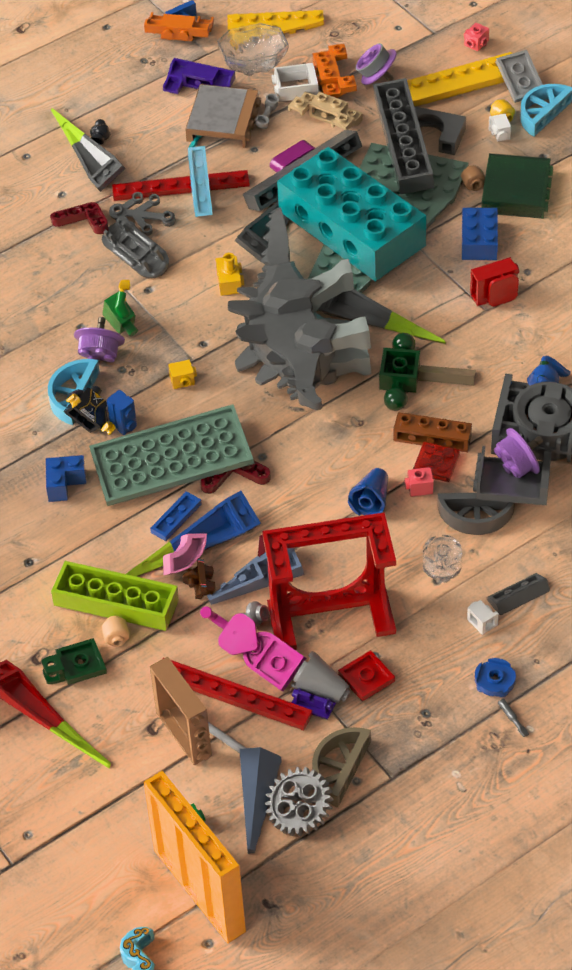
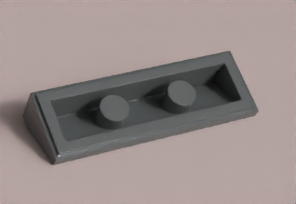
M535 573L488 596L487 600L499 615H503L549 592L550 588L547 578Z

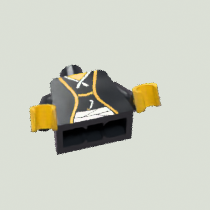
M92 386L91 389L88 387L83 390L77 389L67 394L66 401L70 404L64 410L66 415L90 433L100 427L103 432L107 431L109 435L114 432L116 426L108 421L107 402L100 397L102 392L100 387Z

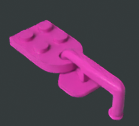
M208 606L200 610L203 618H208L223 629L218 638L219 646L231 655L243 653V659L250 669L283 692L298 672L302 663L307 659L269 632L257 633L256 623L242 613L234 615L228 622L213 612Z

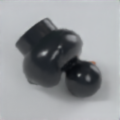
M103 119L96 120L95 125L90 129L91 139L99 145H102L104 140H107L111 135L109 127Z

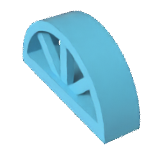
M545 84L527 92L521 102L520 121L525 131L535 137L572 102V87L562 84ZM535 103L542 106V108L528 109ZM530 114H537L533 119L529 116Z
M205 146L188 147L195 217L213 215Z
M80 359L69 362L60 367L51 376L48 383L50 407L54 415L61 421L73 425L75 422L64 413V410L70 403L66 400L58 402L55 399L56 392L68 394L77 389L83 390L87 387L91 389L100 373L98 360ZM72 378L77 387L76 389H70L61 385Z

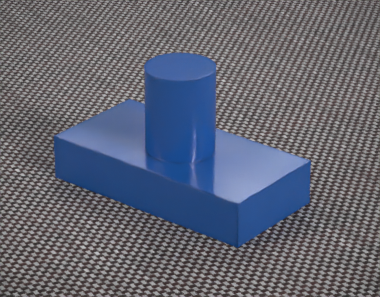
M193 0L166 11L165 14L197 16L196 3Z

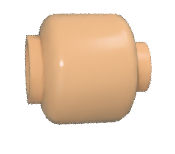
M119 616L107 618L102 625L104 640L109 645L122 646L130 637L126 620Z

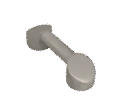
M271 93L266 96V109L263 115L256 117L255 125L257 127L268 128L271 111L275 110L279 103V97L276 94Z

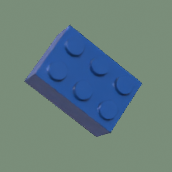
M462 208V260H497V208Z

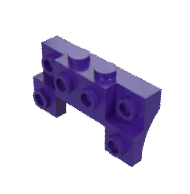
M174 58L163 84V91L179 94L183 86L198 89L200 84L231 87L236 79L235 71Z

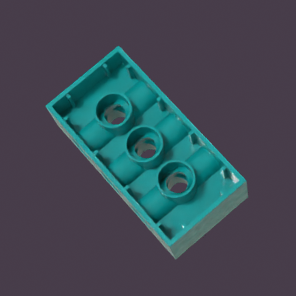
M330 147L321 150L318 154L277 180L278 204L283 215L342 258L349 259L350 264L375 282L426 246V215Z

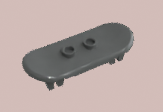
M118 218L116 223L109 226V231H104L102 235L103 245L141 276L156 278L164 274L168 269L169 257L166 251L128 221H121Z

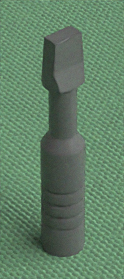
M499 700L498 705L508 719L516 725L518 732L523 737H527L529 733L518 721L517 715L506 700Z

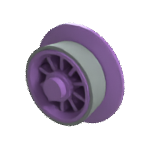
M381 43L369 48L356 64V70L363 75L361 79L362 84L369 85L378 80L382 75L387 81H392L394 77L387 70L393 64L397 52L394 49L386 50Z

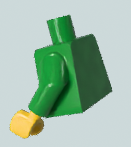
M121 280L118 286L120 291L104 300L102 315L119 334L126 331L131 337L138 332V329L134 325L136 315L126 302V293L124 292V290H130V280Z

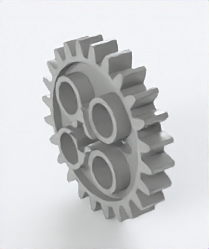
M296 767L295 773L288 769L287 776L280 773L282 779L280 781L274 779L277 785L269 786L272 793L266 794L270 801L265 802V805L269 807L266 813L271 816L269 821L274 823V826L284 834L288 831V834L294 836L295 832L297 835L302 836L303 830L309 835L310 828L317 831L316 824L324 825L325 823L322 818L329 817L326 810L333 808L328 804V802L334 800L329 796L332 793V790L327 787L329 783L323 780L324 777L321 774H318L314 769L310 772L307 767L303 771ZM295 786L294 791L289 793L290 788ZM315 789L314 794L308 797L309 792ZM290 806L289 811H288L287 813L283 814V813H284V809H285L286 807ZM309 810V814L303 817L304 812Z

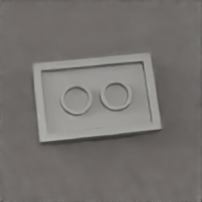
M527 50L496 59V64L514 103L522 101L525 94L531 89L543 85Z

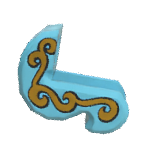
M134 928L122 938L120 953L123 963L128 968H132V970H154V962L142 951L143 948L155 939L151 928Z

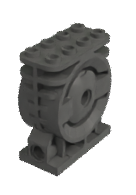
M505 373L492 428L491 454L496 455L494 452L496 444L506 438V430L512 428L520 434L526 443H529L538 436L543 439L541 444L532 449L537 460L543 461L544 451L551 452V461L567 458V462H571L572 420L570 422V418H572V388L557 382H540L529 385L524 382L512 381L513 374Z

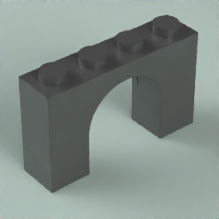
M415 107L420 127H434L442 132L439 138L438 152L455 155L466 130V116Z

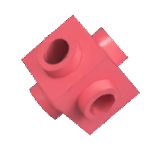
M479 23L472 25L464 33V45L479 51L489 41V28Z

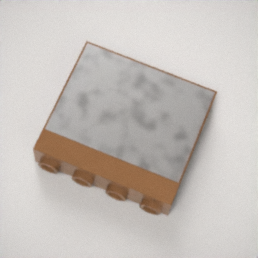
M200 84L185 129L186 142H192L195 135L242 140L243 148H246L247 141L250 142L251 130L254 129V119L258 115L257 107L261 105V97L258 96V90Z

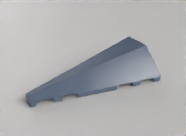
M294 548L287 549L293 578L305 575ZM266 552L260 557L256 556L234 574L235 577L229 582L221 584V588L215 593L207 595L210 604L213 605L268 587L269 578Z
M261 747L239 749L248 854L255 853L257 841L266 817V810H268L265 802L270 801L266 794L272 793L269 786H274V779H277L279 766L282 762L281 756Z

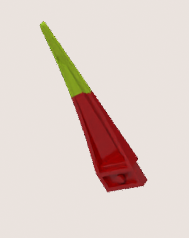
M7 659L0 662V699L110 769L111 763L86 742L55 711L20 668Z

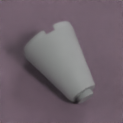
M312 651L308 655L310 657L309 662L304 661L293 679L295 682L291 686L325 699L328 698L336 703H340L341 700L345 702L351 692L348 690L349 685L317 653Z

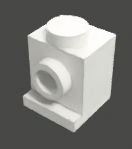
M506 114L489 116V131H491L492 135H495L497 142L510 140L511 126Z
M481 600L470 604L467 620L482 635L498 626L499 613L497 611L493 612L490 606L485 605Z

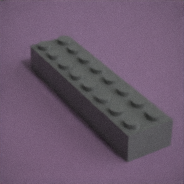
M403 78L373 84L375 102L400 195L434 188L433 171L407 79Z

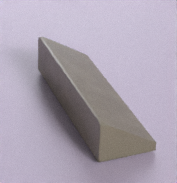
M421 365L419 381L474 385L476 370Z

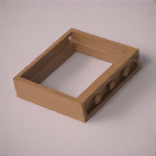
M166 657L150 666L156 714L193 765H196L212 756L207 709L169 657Z

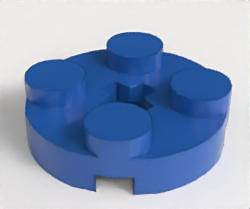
M490 658L488 662L483 664L481 662L476 667L475 683L479 692L489 696L506 697L513 689L516 682V672L511 668V664L508 661L500 658ZM494 674L498 675L499 679L493 680L490 677H493Z

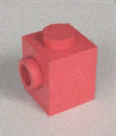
M430 467L408 470L404 483L405 489H409L410 497L433 494L434 482Z

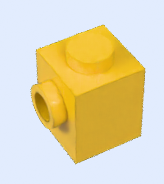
M190 359L168 364L173 389L195 385L194 377H197L196 367L191 365Z

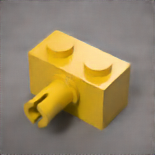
M228 252L221 258H215L221 296L238 294L237 288L244 286V276L240 275L242 273L241 262L238 263L237 256Z

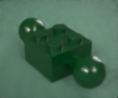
M408 333L397 334L392 341L393 348H383L379 373V390H387L384 395V403L388 409L393 411H399L406 406L408 401L406 392L416 393L420 350H414L416 345L415 339Z

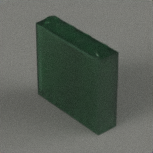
M489 153L481 208H497L498 215L544 219V212H548L549 201L546 200L550 199V189L548 188H551L552 178L549 176H553L554 166H550L551 159Z

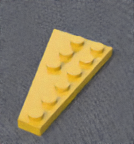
M323 10L227 15L228 50H234V47L239 45L242 47L248 46V43L254 41L260 43L282 37V34L288 32L293 34L299 29L308 30L323 26Z

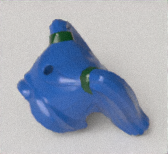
M543 356L539 366L527 378V382L529 385L540 382L559 383V377H567L571 371L552 357Z

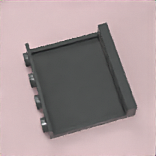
M486 446L482 447V453H478L473 492H477L476 499L547 505L551 452L544 451L543 461H538L540 467L538 474L530 471L521 478H517L512 473L508 474L502 466L504 462L501 458L485 457Z

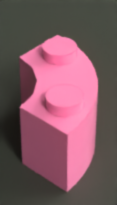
M186 534L181 536L180 545L177 550L163 556L164 576L172 575L191 567L204 551L207 534Z

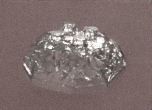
M262 23L230 29L217 40L224 62L229 69L241 72L246 76H252L254 72H269L270 69H273L280 63L289 48L281 28Z

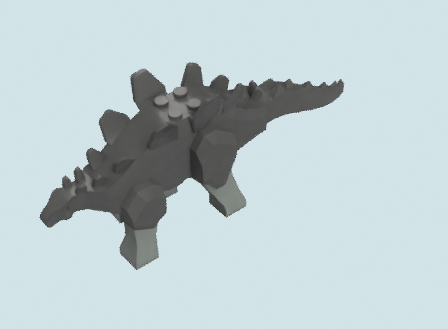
M281 207L271 211V215L268 216L271 220L266 226L270 231L263 237L268 242V248L261 254L264 256L261 262L265 265L262 268L263 272L257 275L258 282H254L253 287L237 288L238 293L250 299L228 301V310L230 312L244 316L245 322L239 324L235 331L237 337L241 341L249 342V346L235 360L237 372H240L262 361L264 365L255 378L257 384L264 385L280 376L281 379L277 383V387L282 389L289 386L290 388L287 389V393L291 394L290 400L298 399L301 406H306L313 410H321L322 399L315 391L320 384L329 385L335 383L340 375L350 372H358L362 375L371 374L370 356L368 353V349H371L370 331L366 317H359L349 321L324 318L316 313L322 303L342 292L354 290L353 273L349 259L341 260L331 270L312 279H304L296 268L294 261L290 262L289 239Z

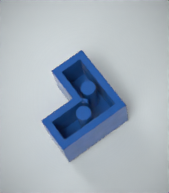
M84 455L46 458L48 501H67V486L86 484Z

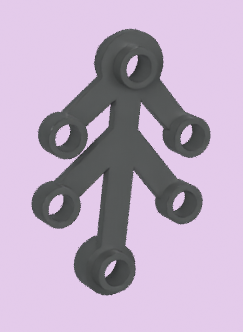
M135 192L132 196L133 198L124 204H114L109 209L110 216L115 220L119 218L121 221L129 222L126 216L133 217L146 236L151 235L153 229L144 219L160 220L167 227L174 225L176 221L175 215L171 211H165L164 213L146 211L160 204V198L157 194H152L149 197V201L132 210L129 208L135 204L142 203L144 200L141 192Z

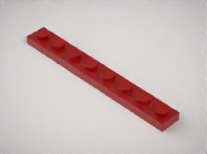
M248 170L208 174L210 191L250 186ZM190 176L112 184L114 201L132 199L135 192H141L143 198L150 197L152 194L166 196L192 193Z
M171 660L191 689L200 694L303 731L312 716L311 709Z

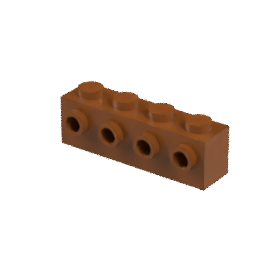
M401 412L397 414L393 429V441L467 453L472 437V423Z

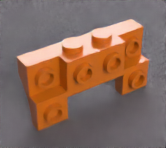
M151 12L150 17L145 20L144 30L145 33L161 34V39L193 41L194 37L208 38L209 32L213 28L214 17L208 20L201 19V16H198L197 21H195V16L165 13L163 16H158Z
M345 44L328 46V51L312 53L318 86H320L322 93L339 98L346 93L357 91L354 75L340 77L336 63L337 61L347 59Z

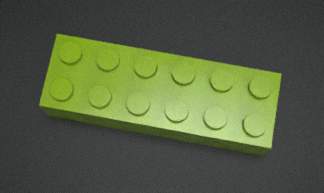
M69 561L64 562L51 590L54 606L106 618L119 616L128 623L167 631L179 601L178 587L176 585Z

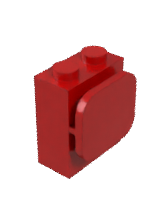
M511 257L471 269L470 295L477 306L489 303L490 306L495 307L516 299L519 285V267L517 263H514Z

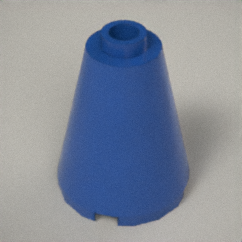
M381 468L372 469L350 490L348 504L357 515L382 513L385 509L388 474L385 470Z

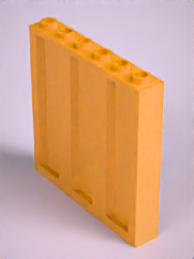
M160 771L144 781L154 851L224 940L230 943L246 932L239 864L167 775Z

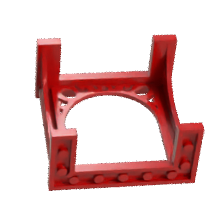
M385 512L262 531L268 563L270 599L267 600V606L274 636L294 650H297L291 617L367 605L370 608L376 637L396 634V626L385 585V567L396 566V557ZM366 537V566L362 574L352 583L340 589L321 592L303 591L290 583L293 582V574L287 549Z

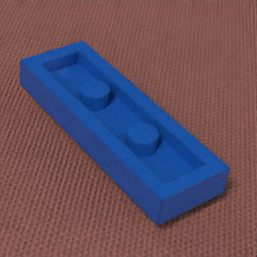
M186 491L150 528L151 533L167 541L202 505L201 499Z

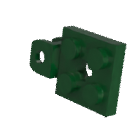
M94 638L55 649V655L48 656L42 660L43 675L47 684H57L66 679L67 684L70 685L107 674L106 666ZM79 659L86 661L83 664H78Z

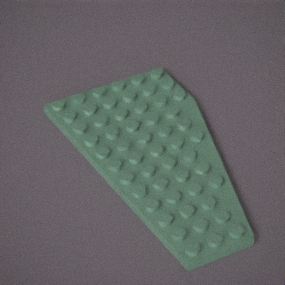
M371 143L360 169L426 215L427 229L449 204L452 205L463 183L461 174L465 168L469 167V163L428 154L433 171L434 188L400 195L388 147ZM323 245L308 279L331 270L344 258L326 245ZM350 264L353 273L354 289L363 293L371 285L372 279Z

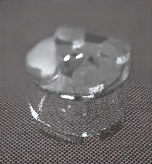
M442 535V537L438 538L434 536L428 539L423 546V571L429 577L440 580L443 583H447L456 577L462 569L463 552L460 542L449 535Z

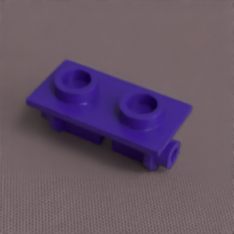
M300 688L298 690L294 689L292 693L294 698L291 703L311 709L312 715L328 720L336 705L335 702L330 701L328 698L324 699L302 691Z

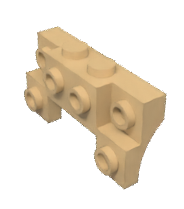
M304 92L301 97L296 96L288 105V111H298L301 116L309 111L311 117L330 123L333 128L338 126L344 130H349L353 126H358L363 121V113L349 108L348 102L318 92L317 95Z

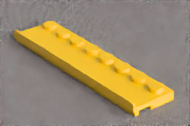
M512 52L407 80L414 106L424 105L505 82L496 64V59L510 55Z

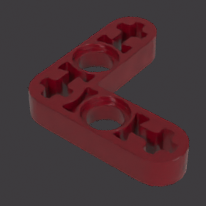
M95 202L56 211L50 215L51 223L55 227L87 219L95 234H104L105 230L109 231L108 221L100 206Z
M254 461V464L249 465L251 466L249 470H243L241 467L224 472L223 474L201 479V490L207 494L214 493L232 472L257 484L264 485L271 480L270 469Z

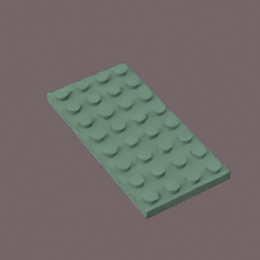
M234 404L89 446L107 506L254 464V459Z

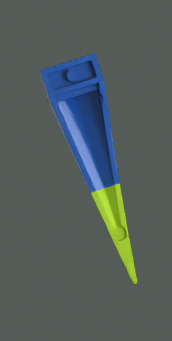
M239 491L224 499L126 574L137 577L163 567V556L177 550L183 535L207 534L204 548L206 550L242 536L259 526L261 522L243 492Z

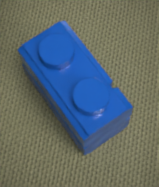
M116 391L107 398L109 420L121 434L126 435L137 426L134 400L126 396L123 391Z

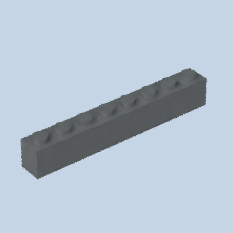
M342 131L243 193L248 209L261 211L277 201V180L318 154L321 150L330 147L345 158L361 148L362 143L357 131Z

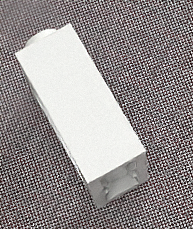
M313 63L274 68L272 84L274 85L275 94L279 97V102L294 100L296 96L301 97L304 92L313 95L318 94V81ZM308 79L309 83L287 87L281 86V82Z

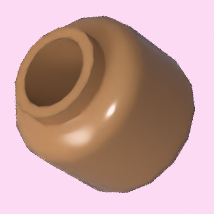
M476 165L465 168L461 174L462 182L468 190L478 191L486 182L482 169Z

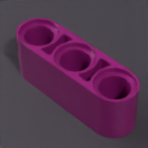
M301 140L275 156L269 166L277 173L314 150L315 147L307 141Z

